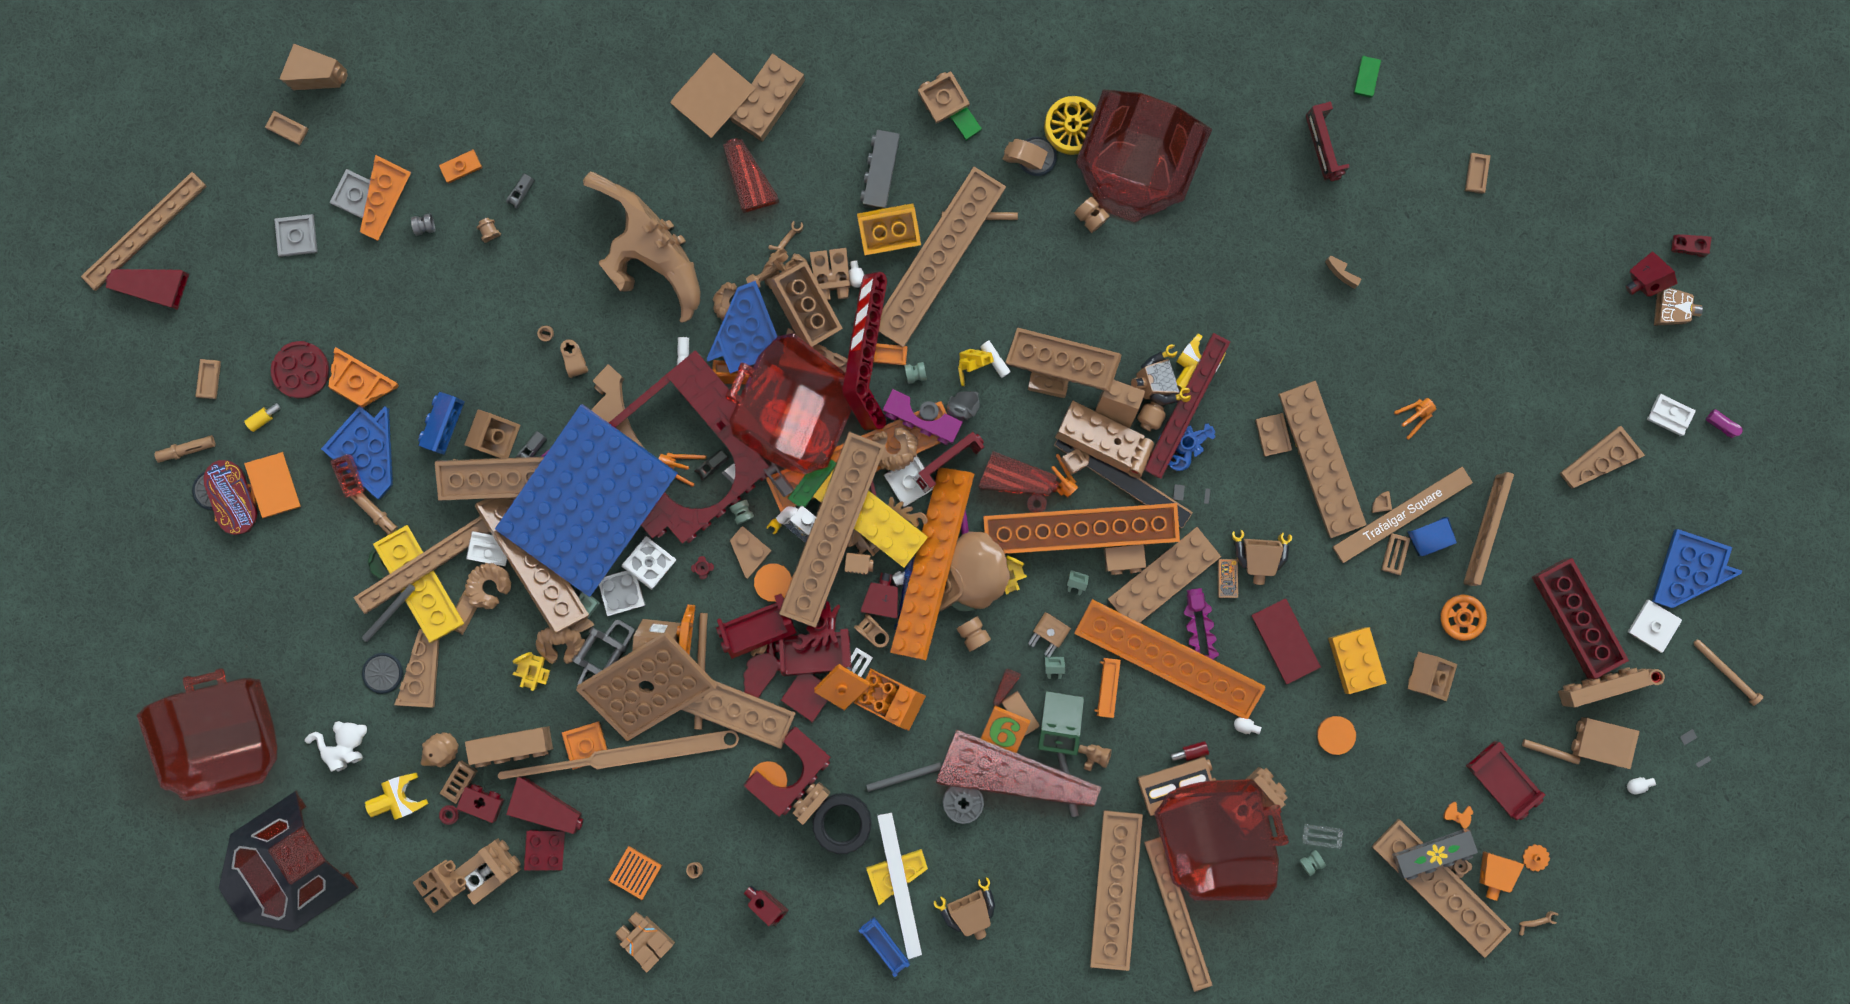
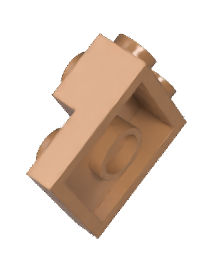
M951 71L939 74L936 80L932 82L927 81L918 89L921 100L931 113L936 124L970 106L969 101Z
M820 782L817 785L813 783L806 790L808 795L805 799L802 800L800 798L793 806L795 808L793 814L798 817L797 820L802 825L830 794V791Z

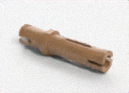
M210 435L180 445L173 444L170 448L155 451V458L158 463L174 458L177 460L181 456L215 447V441L213 436Z
M358 487L351 491L352 493L349 494V497L387 535L395 532L394 530L398 529L387 517V514L376 507Z

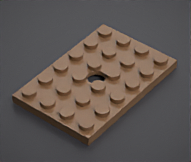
M665 631L577 686L576 690L626 741H629L716 689L717 684ZM649 681L654 685V689H641L639 683Z

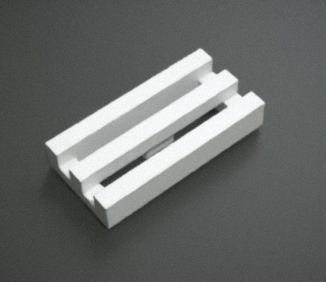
M856 648L851 656V663L857 653L861 656L852 669L853 673H855L863 658H867L858 674L861 677L873 657Z

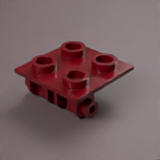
M526 831L524 870H562L565 831Z

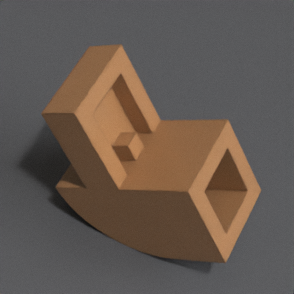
M1014 139L1005 148L1003 160L1009 163H1020L1029 169L1041 170L1048 152L1030 142Z

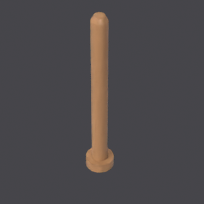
M1698 639L1693 642L1700 652L1751 699L1749 702L1753 706L1763 699L1760 693L1756 694L1705 644Z

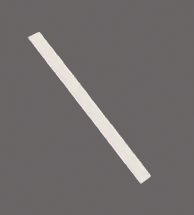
M892 813L878 815V821L907 957L911 959L922 955L893 816Z

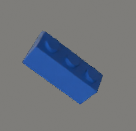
M442 392L435 395L432 401V412L427 415L425 420L427 425L418 438L419 446L445 455L465 401Z

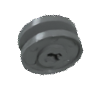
M957 782L951 785L944 793L942 800L947 816L954 822L961 824L971 823L976 820L982 813L984 806L983 796L979 789L967 782ZM961 798H965L968 802V805H965L964 808H961V805L958 804Z

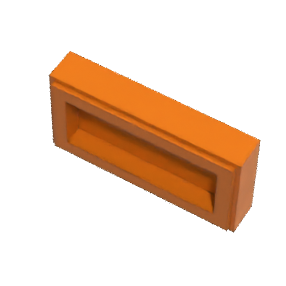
M877 343L873 363L905 366L907 346Z

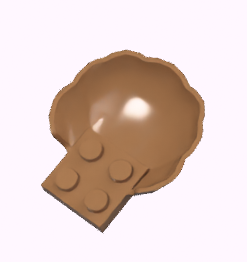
M967 532L958 538L939 612L957 601L971 608L984 609L1003 595L1010 579L1006 557L1001 547L987 533Z

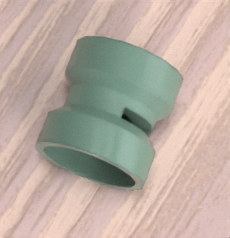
M919 362L914 366L910 364L905 365L908 384L914 383L915 380L927 381L923 362Z
M747 500L730 506L731 512L736 516L735 521L737 525L754 518L753 512L748 508L749 503Z
M1316 850L1312 851L1310 856L1299 860L1309 877L1315 874L1316 870L1326 867L1325 862Z

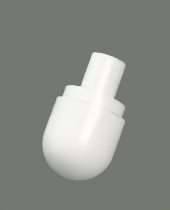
M851 261L849 281L853 287L859 288L864 273L862 268L858 267L857 261Z
M1238 717L1234 722L1235 729L1241 733L1250 734L1253 732L1260 734L1262 727L1254 725V721L1251 719Z
M1644 777L1630 780L1627 784V789L1632 794H1641L1648 791V787L1655 786L1656 783L1654 778L1645 780Z

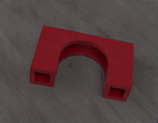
M796 726L787 733L782 741L797 753L802 761L803 770L798 781L788 787H779L772 784L755 770L743 784L744 787L779 817L781 814L786 815L792 808L790 804L794 799L799 800L805 792L803 789L807 784H813L817 779L816 774L820 769L822 771L825 770L830 764L829 759L831 757Z

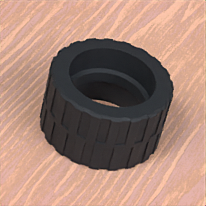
M834 794L829 798L827 797L817 808L813 817L812 829L816 840L822 848L824 847L827 851L835 854H849L862 847L868 839L872 825L871 814L867 805L860 798L852 794ZM839 805L853 808L858 813L861 822L858 834L853 839L845 842L832 839L824 828V819L827 812Z

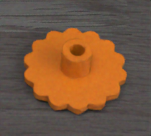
M1536 844L1528 846L1522 856L1524 858L1523 863L1532 871L1544 870L1545 866H1548V861H1550L1547 849Z

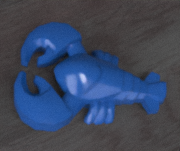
M1205 424L1204 430L1193 432L1191 426H1188L1176 449V452L1184 454V457L1173 455L1172 458L1176 462L1170 460L1168 464L1170 468L1176 471H1183L1189 468L1192 452L1197 457V455L1203 452L1200 444L1208 437L1211 439L1215 438L1213 426Z

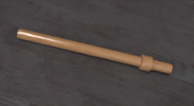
M700 613L697 664L704 671L708 613ZM695 715L694 729H702V718Z

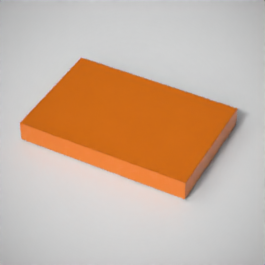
M283 452L244 463L262 519L301 507Z

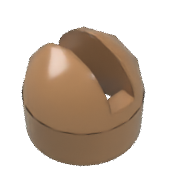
M542 326L537 334L540 340L549 341L553 338L554 331L550 326ZM542 331L550 332L551 335L542 334Z
M698 862L690 863L686 868V873L690 878H697L703 873V867Z

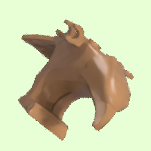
M589 172L583 179V184L601 191L622 203L626 213L624 233L612 241L609 254L605 259L599 261V265L620 291H631L634 288L635 280L626 272L627 262L630 259H639L658 273L664 275L673 286L681 306L680 322L690 320L700 304L701 291L694 263L689 261L685 251L680 246L686 240L682 235L678 237L675 234L672 235L668 231L675 227L670 220L666 222L663 219L660 220L635 193L597 173Z

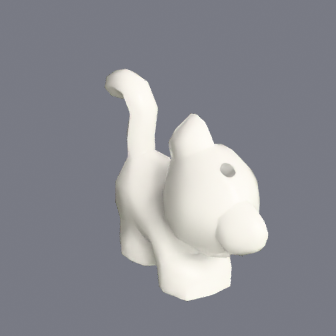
M335 722L333 731L336 733L335 739L338 744L336 747L325 746L323 735L318 732L309 734L305 738V742L310 744L313 740H317L322 760L328 765L331 772L334 770L339 772L347 768V763H356L363 759L362 754L358 751L353 752V749L361 744L363 736L367 732L365 725Z

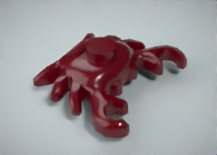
M826 601V609L823 608L816 627L808 625L806 629L810 634H799V638L803 640L802 644L797 645L793 642L792 646L797 650H803L812 640H815L811 645L815 648L822 639V645L826 646L829 636H831L833 642L837 643L835 623L840 605H836L831 612L830 603Z

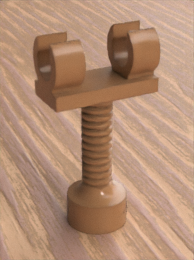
M780 248L771 254L772 261L775 263L774 266L763 271L758 276L754 274L748 276L746 281L747 283L756 281L759 288L761 287V281L779 270L783 272L797 263L794 260H790L784 265L782 262L786 261L789 256L784 248Z

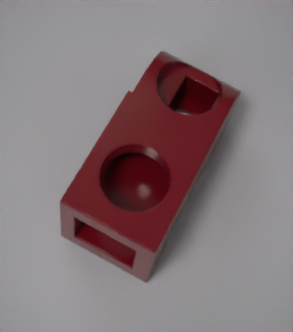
M1683 234L1673 235L1671 251L1706 257L1710 254L1711 237Z

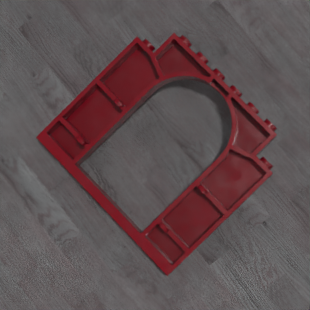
M696 350L609 422V424L616 428L669 382H672L730 450L735 463V478L728 494L720 502L705 508H689L678 504L664 492L641 525L652 538L655 536L660 538L667 532L665 528L668 526L682 544L685 541L687 543L691 542L697 536L695 533L700 528L704 531L712 524L710 520L713 517L719 518L726 512L724 509L726 506L736 504L741 499L739 495L744 491L749 493L756 487L754 483L758 479L763 481L768 477L763 469L769 468L768 464L756 451L758 449L762 451L770 445L768 441L771 438L763 432L760 425Z

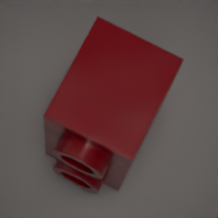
M476 784L466 786L456 809L491 823L496 822L505 800L500 798L501 794L493 791L489 793L482 791L483 787ZM483 798L485 805L480 807L478 800Z

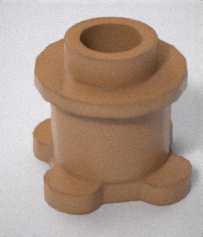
M489 218L479 221L477 230L481 231V239L484 243L501 236V233L494 225L495 221Z

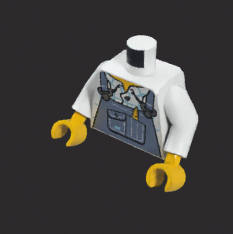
M788 506L776 519L771 520L767 529L770 526L774 527L773 534H776L781 524H783L806 543L816 517L803 506L799 508Z

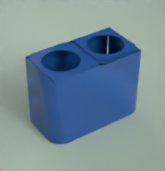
M1443 517L1432 524L1413 531H1407L1418 556H1425L1457 543L1449 517Z

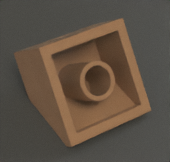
M478 409L465 446L498 458H509L520 424Z
M1418 652L1414 660L1412 675L1409 678L1408 689L1447 701L1457 664L1437 656Z

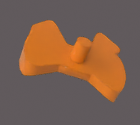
M1453 802L1445 810L1444 819L1454 820L1460 823L1463 829H1466L1471 822L1473 811L1468 806L1461 814L1457 812V803Z

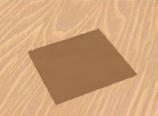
M713 53L674 96L670 103L712 138L756 88Z

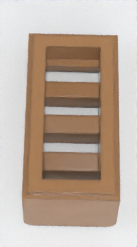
M459 761L440 794L457 804L464 788L470 784L478 771L464 761ZM460 770H463L464 772H466V773L469 774V775L466 777V776H464L463 774H461L459 771H460ZM455 777H460L464 780V783L458 781ZM454 782L460 786V790L452 786L451 783ZM450 788L456 792V797L447 792V789Z

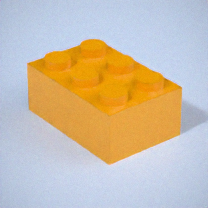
M913 203L857 214L865 255L921 245Z
M1364 627L1328 638L1345 694H1352L1386 684L1370 627Z

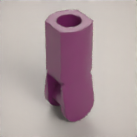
M1716 409L1712 410L1706 418V421L1730 438L1742 434V427Z

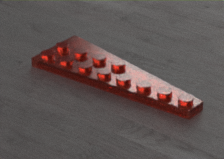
M956 730L936 783L940 785L1091 807L1095 806L1101 787L959 730Z

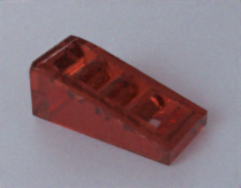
M347 454L330 461L346 498L365 491L352 455ZM347 462L348 465L340 468V464ZM349 469L351 470V472L348 474H342V472L347 471ZM354 477V480L345 482V479ZM357 484L358 487L348 490L347 487Z
M1008 668L1005 669L993 700V705H1000L1020 678V673Z

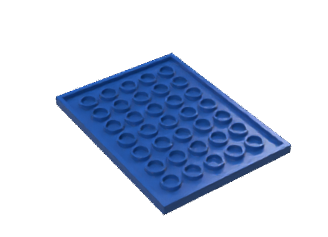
M581 404L502 517L495 530L590 597L678 473Z

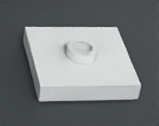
M1646 600L1627 633L1658 652L1663 653L1682 620L1654 602Z

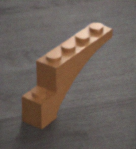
M609 364L593 380L596 384L594 388L602 395L604 393L606 395L591 410L608 423L625 409L622 392V382L625 379ZM628 418L616 427L620 432L643 447L631 428Z

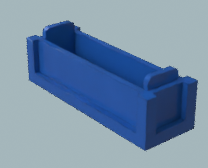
M875 917L859 928V932L865 936L892 971L894 977L903 968L910 966V962Z

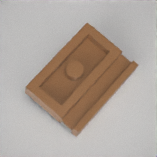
M1283 413L1255 420L1264 457L1292 450Z

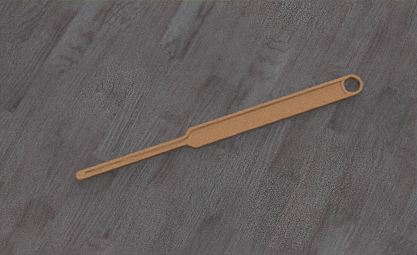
M727 730L595 751L589 758L501 771L498 774V778L506 779L588 765L601 769L727 749L737 745L739 736L735 731ZM727 733H733L736 736V742L733 745H727L724 742V736Z

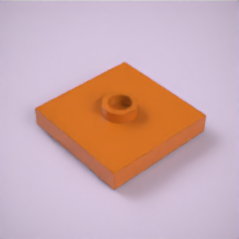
M838 664L814 688V692L845 710L869 687V682Z

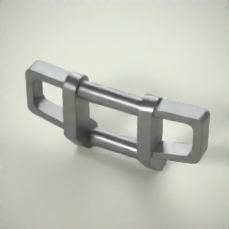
M615 620L606 633L591 627L588 638L577 656L575 655L572 659L573 662L584 667L578 685L584 681L588 670L595 674L602 671L600 668L584 660L597 637L616 648L604 667L605 669L615 663L622 652L626 651L627 645L635 633V629L620 620ZM618 624L629 630V634L623 644L609 636Z

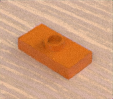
M471 150L439 165L446 182L449 184L481 169L482 165L475 151Z

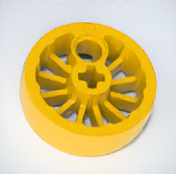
M1068 96L1055 102L1045 117L1044 132L1047 140L1061 153L1068 155L1079 154L1082 144H1080L1077 135L1085 139L1086 135L1081 131H1088L1089 127H1084L1083 125L1091 123L1092 118L1081 121V119L1088 112L1093 117L1096 107L1087 99L1078 96ZM1062 107H1064L1063 115L1058 111ZM1069 107H1074L1077 111V114L1070 115L1068 114L1067 109ZM1081 107L1084 108V109H1086V110L1080 115ZM1056 114L1064 122L1052 120V116ZM1070 122H1074V125H1076L1075 129H1072ZM1050 124L1062 126V128L1052 130ZM1065 132L1059 139L1054 137V134ZM1069 135L1067 145L1062 144L1061 141ZM1072 136H1074L1077 146H1070Z

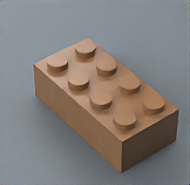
M772 54L752 82L756 89L731 115V121L763 142L804 83V74Z
M806 261L795 264L767 281L803 348H810L843 329Z
M549 726L465 742L469 765L475 764V768L490 765L491 761H494L495 764L510 761L511 757L516 761L529 758V754H533V757L548 754V750L553 749Z

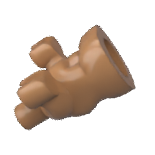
M1093 744L1088 747L1080 745L1078 752L1086 754L1088 758L1084 764V769L1091 771L1094 762L1106 768L1112 749L1102 748Z

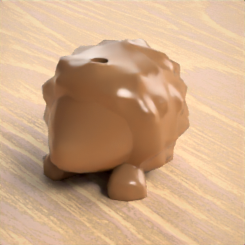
M442 732L441 734L436 733L422 744L421 765L441 768L451 763L456 758L455 754L458 753L459 744L456 738L450 733Z

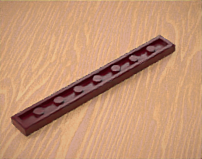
M1212 333L1185 387L1189 388L1190 392L1184 393L1183 396H1191V399L1188 402H1183L1181 399L1178 400L1144 471L1160 479L1162 478L1231 341Z

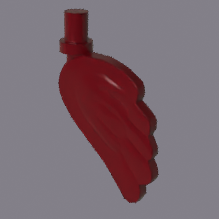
M774 642L767 645L766 653L759 654L747 662L748 668L743 674L745 678V693L759 698L777 672L775 652L777 651Z

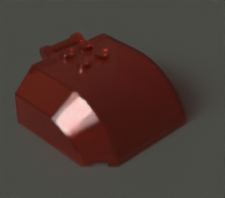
M791 333L778 336L759 354L753 368L746 363H740L736 379L731 390L727 391L725 396L727 400L737 404L729 422L733 436L765 459L790 471L808 474L812 471L828 467L852 409L843 395L845 372L796 334ZM747 374L749 378L741 396H739L737 393Z
M223 668L195 677L186 676L183 677L186 692L170 695L151 703L137 714L162 789L166 791L171 790L180 795L179 798L187 801L263 783L277 759V742L273 720L260 679L243 678L226 682ZM217 679V685L194 690L193 685Z
M1250 779L1204 781L1170 791L1154 813L1172 883L1178 888L1182 886L1190 893L1189 896L1194 900H1268L1277 887L1279 858L1276 846H1283L1289 843L1280 816L1282 812L1280 805L1266 807L1262 789ZM1268 815L1273 816L1277 837H1273Z

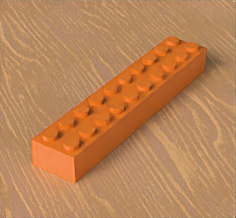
M1177 503L983 516L984 533H987L1001 547L1004 554L1180 542Z

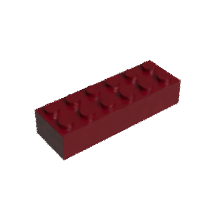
M1573 558L1563 559L1532 576L1588 679H1596L1629 661Z

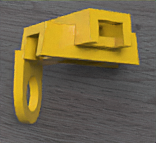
M968 349L959 353L958 369L961 386H965L963 370L967 369V372H971L994 362L991 352Z
M1006 556L1010 574L1008 585L1005 588L1006 595L1014 590H1020L1017 581L1027 577L1022 569L1024 563L1010 556Z
M528 652L513 660L514 664H518L517 670L513 672V675L522 677L520 687L525 686L534 691L538 682L546 685L550 670L543 668L545 658Z

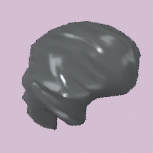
M963 391L956 393L955 397L951 396L947 404L949 416L960 421H966L974 417L980 407L979 393Z

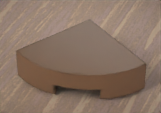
M1389 491L1382 493L1373 502L1372 513L1392 510Z

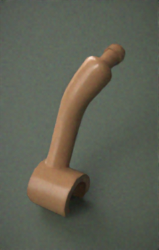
M793 221L792 229L783 238L779 246L769 245V249L778 250L784 248L795 233L803 230L802 222L801 227L795 229V221Z
M1550 911L1546 914L1545 918L1520 922L1521 929L1519 935H1524L1525 926L1535 927L1549 922L1556 924L1557 922L1551 921V916L1554 914L1558 915V913Z

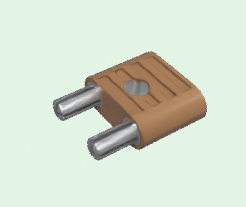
M1045 612L1033 630L1035 633L1028 644L1034 647L1041 636L1051 643L1044 653L1045 656L1048 654L1047 657H1050L1056 647H1060L1071 628Z

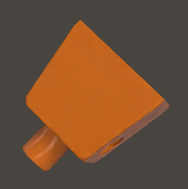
M1483 851L1480 883L1489 886L1486 897L1497 901L1500 890L1510 893L1524 864Z

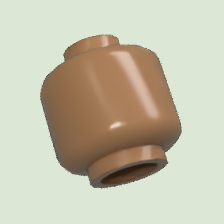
M1151 402L1150 404L1143 405L1137 419L1141 422L1140 427L1147 431H1151V429L1157 430L1161 427L1166 413L1162 406Z

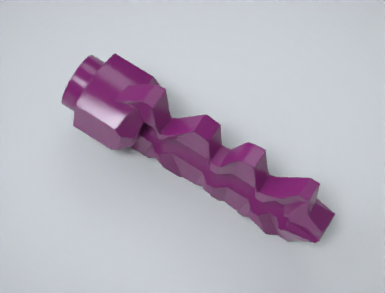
M1202 588L1187 590V606L1183 613L1191 617V620L1186 625V629L1189 632H1193V635L1188 640V644L1194 646V650L1200 653L1194 612L1202 611L1209 654L1205 656L1214 659L1219 656L1217 650L1212 646L1217 639L1209 631L1214 627V622L1206 616L1212 611V607L1205 601Z

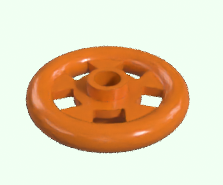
M1454 596L1442 608L1441 624L1446 633L1456 640H1472L1479 636L1486 626V610L1482 603L1472 596ZM1459 604L1461 608L1454 612L1452 607ZM1468 604L1475 607L1473 612L1466 608ZM1462 614L1466 616L1465 621H1461L1460 616ZM1450 617H1454L1456 624L1453 626L1449 623ZM1474 617L1479 618L1477 626L1472 625ZM1460 627H1468V633H1460Z

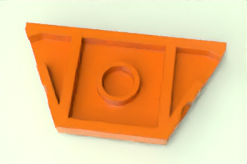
M335 347L333 352L335 354L334 361L331 366L332 374L328 385L332 391L363 408L398 388V383Z
M687 605L681 626L678 625L677 637H680L679 645L689 656L696 605Z

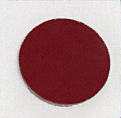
M303 341L291 342L283 346L276 354L271 363V377L277 389L285 395L297 399L308 398L317 394L325 386L329 377V363L325 354L317 346Z

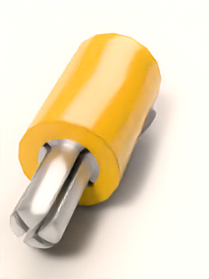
M276 403L269 409L263 407L244 421L246 426L252 432L256 431L273 419L271 415L277 412L280 406Z

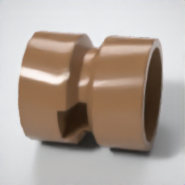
M1093 197L1087 199L1074 212L1080 221H1085V226L1091 233L1096 231L1110 217L1103 208H1098L1099 204Z
M978 616L956 628L960 636L966 638L964 643L969 651L991 640L987 631L981 629L983 624Z

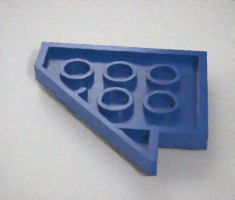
M756 281L737 288L707 357V361L723 356L730 373L784 353Z
M359 406L321 449L380 500L393 486L389 408L384 406L374 418L364 408Z
M1674 529L1652 602L1668 608H1674L1742 573L1741 570L1727 566L1732 547Z

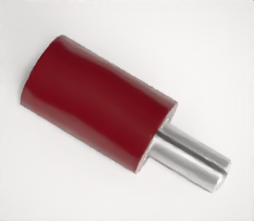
M1203 741L1182 747V752L1172 754L1171 757H1174L1172 758L1173 761L1182 758L1189 761L1207 756L1209 751L1206 742Z

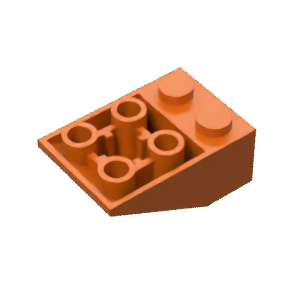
M870 669L865 679L869 682V687L854 703L898 727L910 730L926 696Z

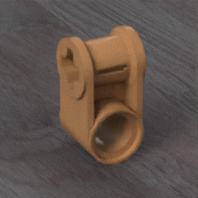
M573 340L563 341L560 349L569 378L587 373L588 368L585 366L586 362L579 345ZM568 345L575 347L574 349H572L573 353L571 354L568 351H566L568 349Z
M866 613L863 621L858 626H854L862 636L876 647L883 648L889 644V635L869 614ZM884 634L886 636L885 643L877 644L876 636Z

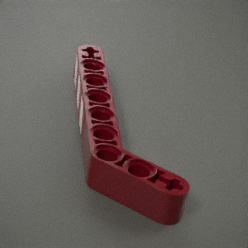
M883 272L869 273L863 276L843 383V395L864 430L883 429L886 425L885 415L869 389L887 286V278Z

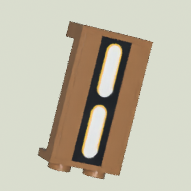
M1203 756L1155 773L1137 777L1148 814L1150 816L1217 795L1216 789H1218L1216 779L1211 777L1210 771L1212 766L1210 760H1206Z

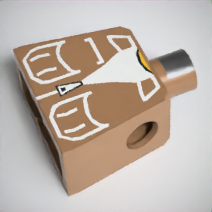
M1673 288L1665 289L1657 293L1654 325L1686 324L1691 322L1692 316L1700 317L1702 315L1703 306L1693 304L1694 296L1692 294Z

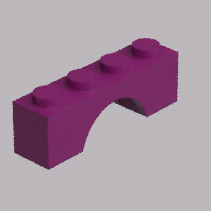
M892 389L883 408L887 418L894 421L896 418L903 421L904 426L911 429L917 427L921 429V434L928 437L934 435L938 437V442L948 445V443L953 444L963 423L947 414L934 421L922 420L913 413L910 406V397Z

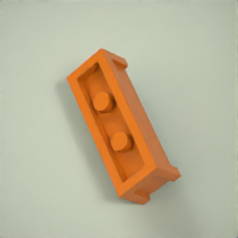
M1104 658L1103 662L1100 661L1103 664L1098 710L1094 709L1098 716L1114 718L1121 660Z

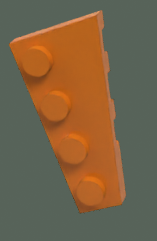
M375 155L360 233L378 241L411 172Z

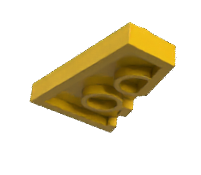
M922 849L901 856L907 883H910L928 869ZM887 861L866 867L878 905L882 904L891 895H894Z

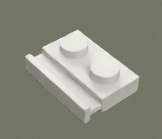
M1659 394L1647 420L1680 436H1684L1695 410Z
M472 531L466 559L505 566L507 558L493 535Z

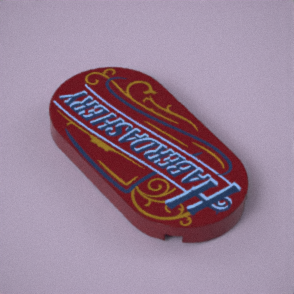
M219 460L212 463L206 469L203 481L217 522L227 533L236 535L247 533L254 526L257 519V510L244 473L238 465L228 460Z

